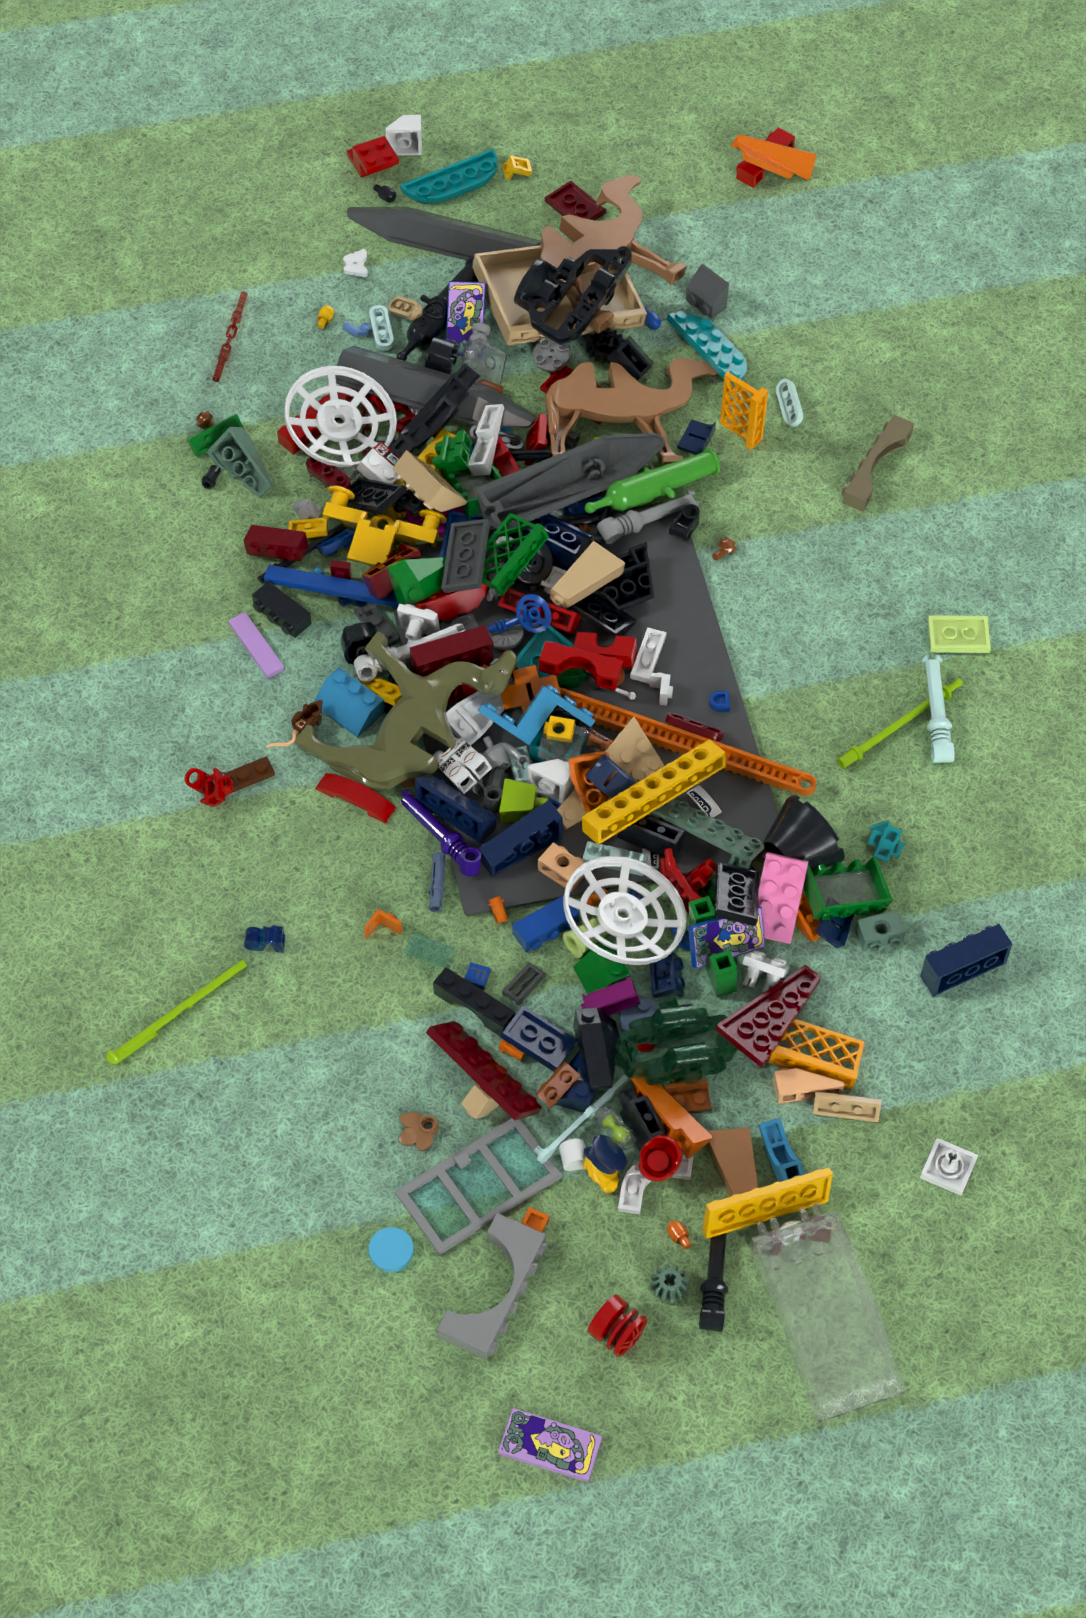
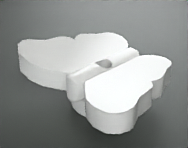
M366 249L343 257V263L346 265L343 268L345 274L362 277L368 276V270L364 266V262L367 259Z

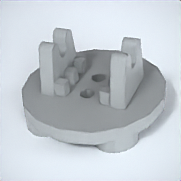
M543 337L533 350L535 364L546 372L561 370L569 361L570 351L567 343L559 345L551 339Z

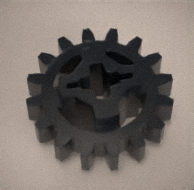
M610 328L607 331L603 330L599 334L594 331L593 335L589 334L588 339H586V352L589 353L590 358L594 357L595 362L600 359L602 364L605 361H608L610 364L606 357L625 339H622V334L617 335V330L611 332Z

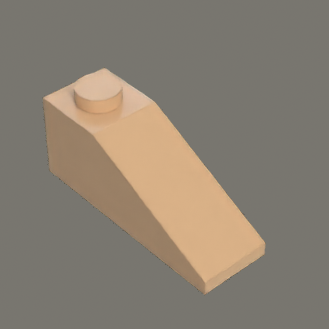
M781 1068L774 1071L773 1084L778 1104L814 1099L815 1091L841 1095L843 1093L844 1083L842 1081L797 1068Z

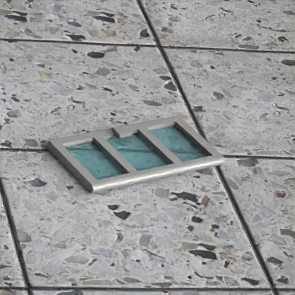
M511 1118L395 1191V1194L440 1256L492 1223L496 1213L506 1214L562 1178V1175L550 1158L543 1164L537 1161L538 1154L534 1150L540 1145L521 1119L514 1121Z

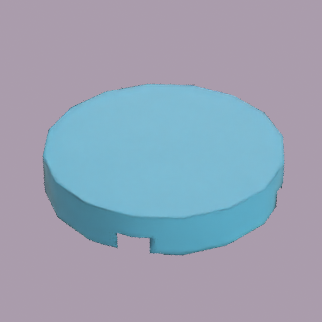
M388 1227L378 1231L369 1243V1257L372 1263L386 1272H397L405 1268L414 1254L413 1241L409 1234L396 1227Z

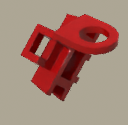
M216 767L213 768V774L211 775L198 768H191L185 774V784L204 794V798L200 800V803L215 807L226 801L225 796L234 792L232 778L228 775L223 776V773ZM196 772V773H197V779H196V781L193 782V783H190V781H189L190 775H191L192 773Z
M709 858L685 874L684 877L693 890L697 892L700 887H704L717 865Z

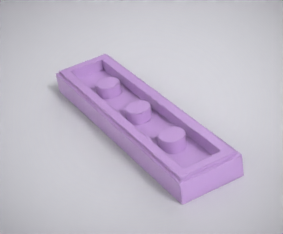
M246 612L228 620L229 626L267 679L285 671L283 664Z

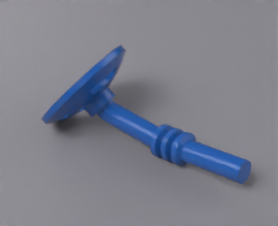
M528 594L523 596L517 603V617L506 621L503 619L502 622L498 621V623L494 622V625L487 626L489 634L494 632L498 634L500 631L504 632V630L507 631L512 626L521 624L529 632L540 633L550 625L551 611L543 598L535 594ZM527 600L534 601V603H527L524 605V602ZM539 606H541L544 612V619L540 618ZM541 625L539 628H531V626Z

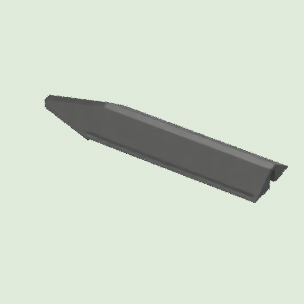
M349 207L347 210L349 219L390 242L463 260L474 258V255L477 253L538 246L541 243L537 239L410 207Z
M357 346L344 349L340 354L337 366L348 367L365 373L383 387L392 401L422 409L451 377L447 373ZM335 375L336 384L359 391L364 386V383L351 377ZM477 382L468 390L470 394L457 407L459 411L452 418L468 423L470 426H478L486 405L503 404L504 411L500 427L526 428L532 426L535 422V416L490 386ZM370 389V391L368 392L369 394L378 396L372 389Z
M658 433L602 436L479 486L475 489L484 519H488L490 525L498 529L509 513H513L527 521H532L608 489L616 481L634 476L664 447L665 440ZM512 520L508 525V529L517 527V522Z

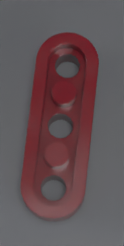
M312 457L307 459V471L327 487L341 486L350 490V478L338 468L317 461Z
M667 713L665 719L668 725L714 741H722L724 732L720 729L676 713Z

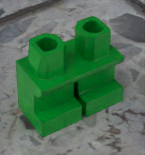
M465 430L457 431V436L452 438L444 435L443 442L435 444V451L438 456L433 457L432 463L436 469L445 468L447 473L468 468L473 442Z

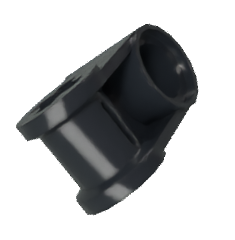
M694 504L686 505L672 522L669 534L681 537L684 542H688L699 525L700 510L698 506Z

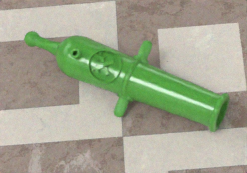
M706 448L703 453L652 470L643 466L640 469V474L616 481L610 485L606 496L601 500L593 503L588 502L585 505V511L590 514L599 508L610 506L614 510L627 513L629 509L648 504L657 497L667 495L669 498H674L676 494L673 490L710 474L717 475L720 471L718 456L712 449Z

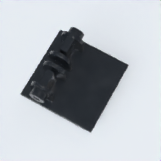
M407 490L393 506L395 512L402 513L409 510L413 514L428 508L423 504L424 501L418 499L414 495L415 492Z

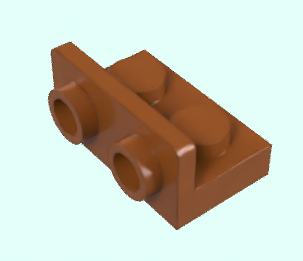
M564 1062L555 1070L549 1080L541 1085L536 1095L552 1108L580 1075Z
M693 1078L686 1082L672 1081L664 1085V1089L689 1114L712 1110L708 1092V1079Z

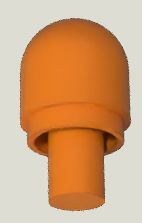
M677 1220L670 1222L667 1226V1233L673 1242L681 1244L685 1250L690 1248L692 1244L688 1239L689 1234L685 1226Z

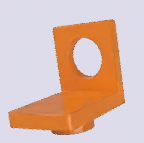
M377 909L364 927L365 938L367 939L379 923L400 935L403 932L401 921L393 914L385 913Z

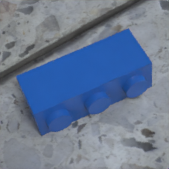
M563 896L512 924V934L525 952L537 950L549 939L554 940L563 931L572 930L564 912ZM569 905L571 916L576 925H578L579 912L576 908Z

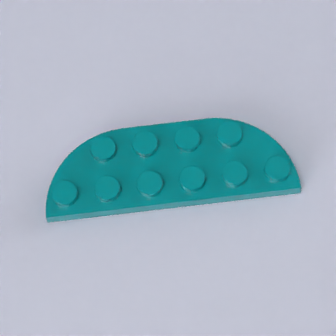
M492 148L401 184L400 190L408 198L421 203L431 204L450 200L487 184L497 171V155Z
M683 311L668 314L666 320L723 379L724 375L729 372L743 381L747 371L744 355L710 320Z

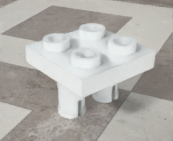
M399 604L397 614L400 628L407 630L405 637L408 639L407 644L421 639L423 634L431 635L440 631L438 615L434 611L418 609L410 604Z
M754 950V952H750L744 957L742 964L748 966L742 984L746 986L749 984V987L755 988L760 970L767 972L768 976L762 989L765 992L770 989V986L773 987L779 983L780 978H784L789 973L791 966L786 965L787 961L776 957L769 959L766 958L767 954Z

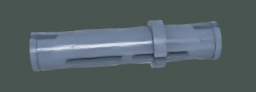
M442 852L432 854L431 885L428 888V894L430 895L429 910L432 912H440L442 910V898L445 894L443 880L446 855Z

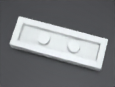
M647 627L630 674V679L650 683V673L654 672L667 632Z

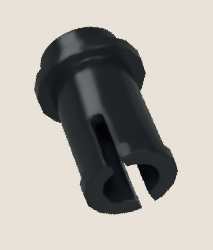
M211 465L207 474L202 477L201 481L204 488L211 489L215 487L216 479L221 473L220 467L215 472L217 465Z

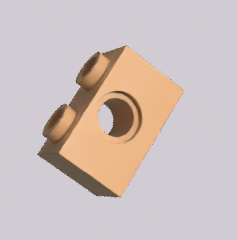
M552 843L538 859V870L566 888L571 875L585 862L580 857L570 854L565 847ZM582 875V876L576 881V883L573 885V887H572V889H571V892H572V890L579 884V882L585 877L584 875Z

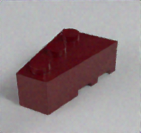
M402 543L398 546L400 550L394 555L393 553L386 555L387 560L385 562H377L363 573L362 577L370 594L378 599L387 597L394 589L386 567L403 559H421L422 556L418 549Z

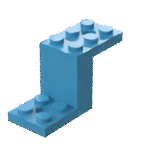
M550 684L547 687L541 686L516 725L513 718L505 713L501 716L497 713L498 708L489 702L486 705L481 703L477 709L484 716L528 745L531 744L556 705L590 727L595 722L592 718L593 713L584 707L578 709L575 707L576 702L566 695L564 698L558 695L560 691Z

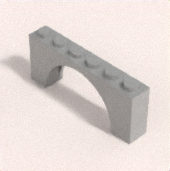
M496 1213L487 1231V1240L498 1246L506 1254L512 1265L514 1279L510 1291L498 1305L482 1313L465 1315L447 1310L437 1328V1338L485 1360L488 1359L490 1354H495L499 1345L497 1339L500 1334H505L509 1325L507 1319L510 1314H515L519 1305L517 1299L520 1294H525L529 1284L526 1281L529 1275L533 1276L538 1267L536 1261L539 1255L544 1256L548 1247L546 1234Z

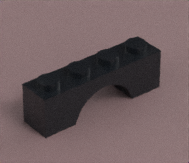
M447 967L444 968L433 982L435 995L451 1005L460 1004L468 1008L482 1021L486 1028L500 1037L515 1016L514 1010Z

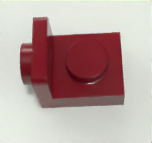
M331 560V576L351 580V562Z

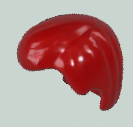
M657 1135L643 1145L640 1151L638 1168L641 1175L647 1180L661 1182L671 1178L681 1165V1147L676 1140L669 1136Z

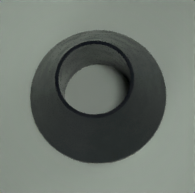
M791 795L788 797L763 841L766 853L808 861L811 871L820 864H824L828 868L837 862H843L844 850L843 848L839 850L836 843L839 838L822 814L808 801L805 803L799 801V796Z

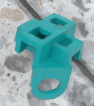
M889 820L871 825L870 830L872 833L865 842L876 847L872 856L884 862H888L891 855L899 858L906 844L899 841L902 829L891 826Z

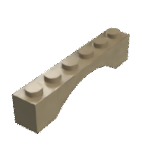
M896 415L890 421H886L883 433H879L876 437L874 447L870 446L866 459H862L859 464V470L852 474L850 484L844 486L841 494L843 495V504L862 512L865 510L872 498L873 485L871 473L874 467L887 454L905 447L913 433V422Z

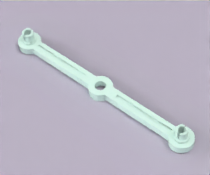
M626 1062L623 1066L627 1073L628 1071L641 1068L637 1063L631 1065L629 1062ZM627 1073L593 1105L589 1106L583 1115L549 1147L542 1149L540 1146H537L534 1150L538 1154L537 1161L541 1164L545 1163L559 1148L561 1143L571 1137L586 1121L592 1120L598 1110L631 1080Z

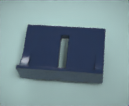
M691 419L677 448L696 455L703 453L716 430V422L705 424Z
M605 754L599 758L585 775L588 780L610 799L636 783L635 780ZM614 770L617 771V773L612 777V779L607 783V785L604 786V782L609 778V776L614 772Z
M831 897L827 898L825 906L840 905ZM855 914L845 918H840V916L832 917L830 920H822L821 918L816 933L835 948L845 946Z

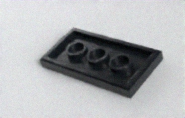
M358 478L351 484L350 491L355 495L354 499H349L346 507L382 514L403 496L407 489L403 485Z
M718 862L716 868L714 916L756 926L758 921L759 872Z

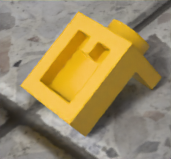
M510 155L507 162L503 165V172L507 180H510L514 173L524 176H530L532 173L529 159Z

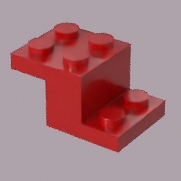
M385 135L352 146V149L346 150L348 158L360 177L399 164V158Z

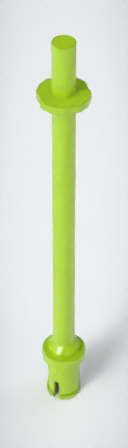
M957 678L947 686L942 684L943 698L950 700L951 692L963 685V681ZM929 698L859 747H850L847 753L836 759L838 766L841 769H846L853 762L860 761L863 758L864 752L930 707Z

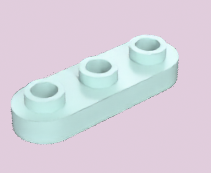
M375 305L369 310L375 345L381 351H388L394 346L388 311L382 305Z
M782 379L776 386V394L784 422L791 427H797L803 420V412L795 384L788 379Z

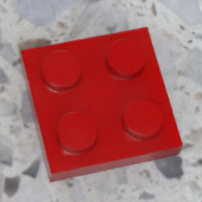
M540 413L526 435L525 450H542L546 448L548 443L546 433L549 428L547 415ZM524 461V464L528 466L534 463V461Z

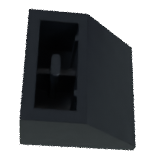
M630 335L606 357L610 363L620 364L636 380H639L654 364Z

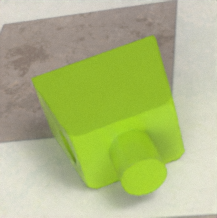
M505 779L499 811L501 823L517 822L549 799L538 797L536 785Z

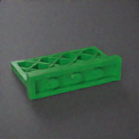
M509 513L487 542L486 553L494 550V556L485 559L482 584L494 589L496 594L503 596L549 538L544 526L538 523L535 525L513 513ZM512 520L517 522L518 527L508 529V525ZM532 529L528 535H522L523 530ZM519 532V538L509 540V534ZM506 536L505 542L496 544L499 537ZM520 543L516 550L511 551V545ZM507 547V553L498 555L497 549ZM508 558L505 565L499 566V560ZM495 562V568L486 570L485 564ZM497 573L492 581L487 580V575Z

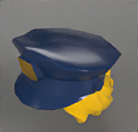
M599 1134L594 1137L592 1146L584 1148L586 1157L583 1169L588 1171V1176L600 1186L603 1192L612 1193L619 1183L618 1171H623L628 1162L623 1149L611 1137Z

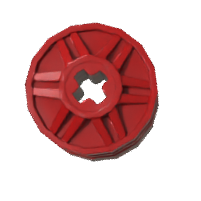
M615 1294L596 1313L589 1324L587 1333L598 1342H602L609 1337L606 1348L608 1350L614 1348L613 1354L621 1357L639 1340L648 1323V1318L644 1315L639 1316V1311L636 1309L626 1315L629 1303L618 1294Z

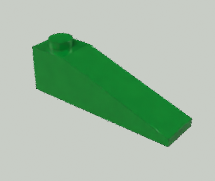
M446 556L403 559L387 566L397 602L402 605H413L441 590Z

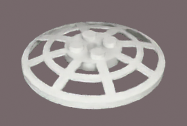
M326 366L311 370L302 375L293 384L285 401V423L292 439L307 455L327 465L347 468L357 467L361 461L352 462L350 455L359 453L368 446L373 448L378 444L373 441L377 434L378 422L389 420V434L384 443L387 447L390 446L396 432V411L388 393L373 378L352 368ZM335 375L351 377L364 383V386L359 392L347 387L336 386ZM328 376V386L319 388L311 394L302 387L306 382L314 378ZM370 389L380 397L387 409V413L376 415L373 406L365 398ZM296 392L305 400L301 407L300 418L289 416L290 404ZM337 392L350 395L354 399L351 402L338 399ZM329 393L330 400L321 405L315 400L316 397ZM360 402L368 410L370 416L361 417L359 410L356 408ZM309 404L318 411L316 419H306V410ZM341 418L344 423L339 424L334 419ZM372 424L369 438L359 433L361 425ZM291 425L302 426L306 437L313 445L307 448L296 436ZM307 426L318 427L322 434L321 437L316 440ZM355 438L363 443L357 448L348 450L347 441ZM328 440L339 442L340 450L331 449L324 446V444ZM321 449L330 454L342 455L344 462L329 460L319 456L316 452Z
M620 856L596 858L577 868L566 885L563 906L571 929L588 948L609 960L630 965L654 963L671 954L683 938L687 919L682 898L664 875L645 863ZM601 867H621L620 878H606L596 881L591 870ZM629 869L646 875L659 886L650 893L641 885L628 880ZM584 875L590 886L583 893L581 901H577L569 897L570 892L576 881ZM619 885L618 892L606 894L601 887ZM627 887L637 891L644 898L639 900L633 895L628 894ZM593 892L601 900L598 908L586 904ZM665 892L675 907L677 920H665L662 907L657 901V898ZM650 903L656 912L657 919L648 918L645 907ZM569 905L580 910L582 922L588 931L582 933L571 916ZM586 913L596 915L600 925L592 928ZM618 913H624L627 918L620 917ZM645 926L657 927L656 934L651 940L641 933ZM664 928H677L674 941L667 950L664 951L656 945L664 932ZM608 932L615 936L616 944L605 940L600 934ZM635 937L643 944L636 947H625V939ZM595 938L603 945L617 950V955L601 949L589 939ZM647 949L657 955L641 959L626 958V952H640Z

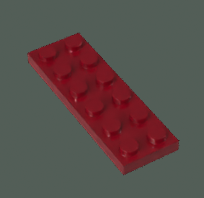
M451 1021L429 1027L426 1034L514 1121L539 1113L542 1106L537 1103L536 1098L528 1094L522 1088L521 1083L514 1080L507 1073V1070L492 1058L489 1052L483 1050L478 1045L475 1038L469 1036L463 1030L459 1023Z

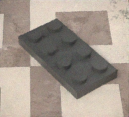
M488 519L451 524L441 587L444 593L481 588L490 528Z

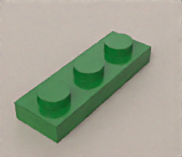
M234 414L188 438L187 441L194 455L199 456L207 452L229 427H243L238 415Z

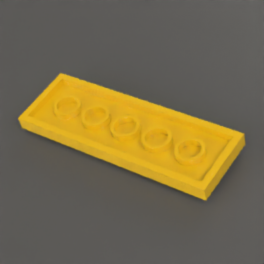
M829 1167L822 1170L818 1169L812 1173L795 1176L782 1182H774L762 1188H754L742 1194H734L722 1200H714L706 1204L702 1233L708 1239L827 1203L833 1173Z

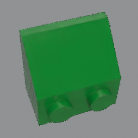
M605 945L598 946L607 952L617 955V950H613ZM593 950L588 952L573 966L587 995L623 980L625 981L629 976L631 978V974L625 964L609 960L598 955Z

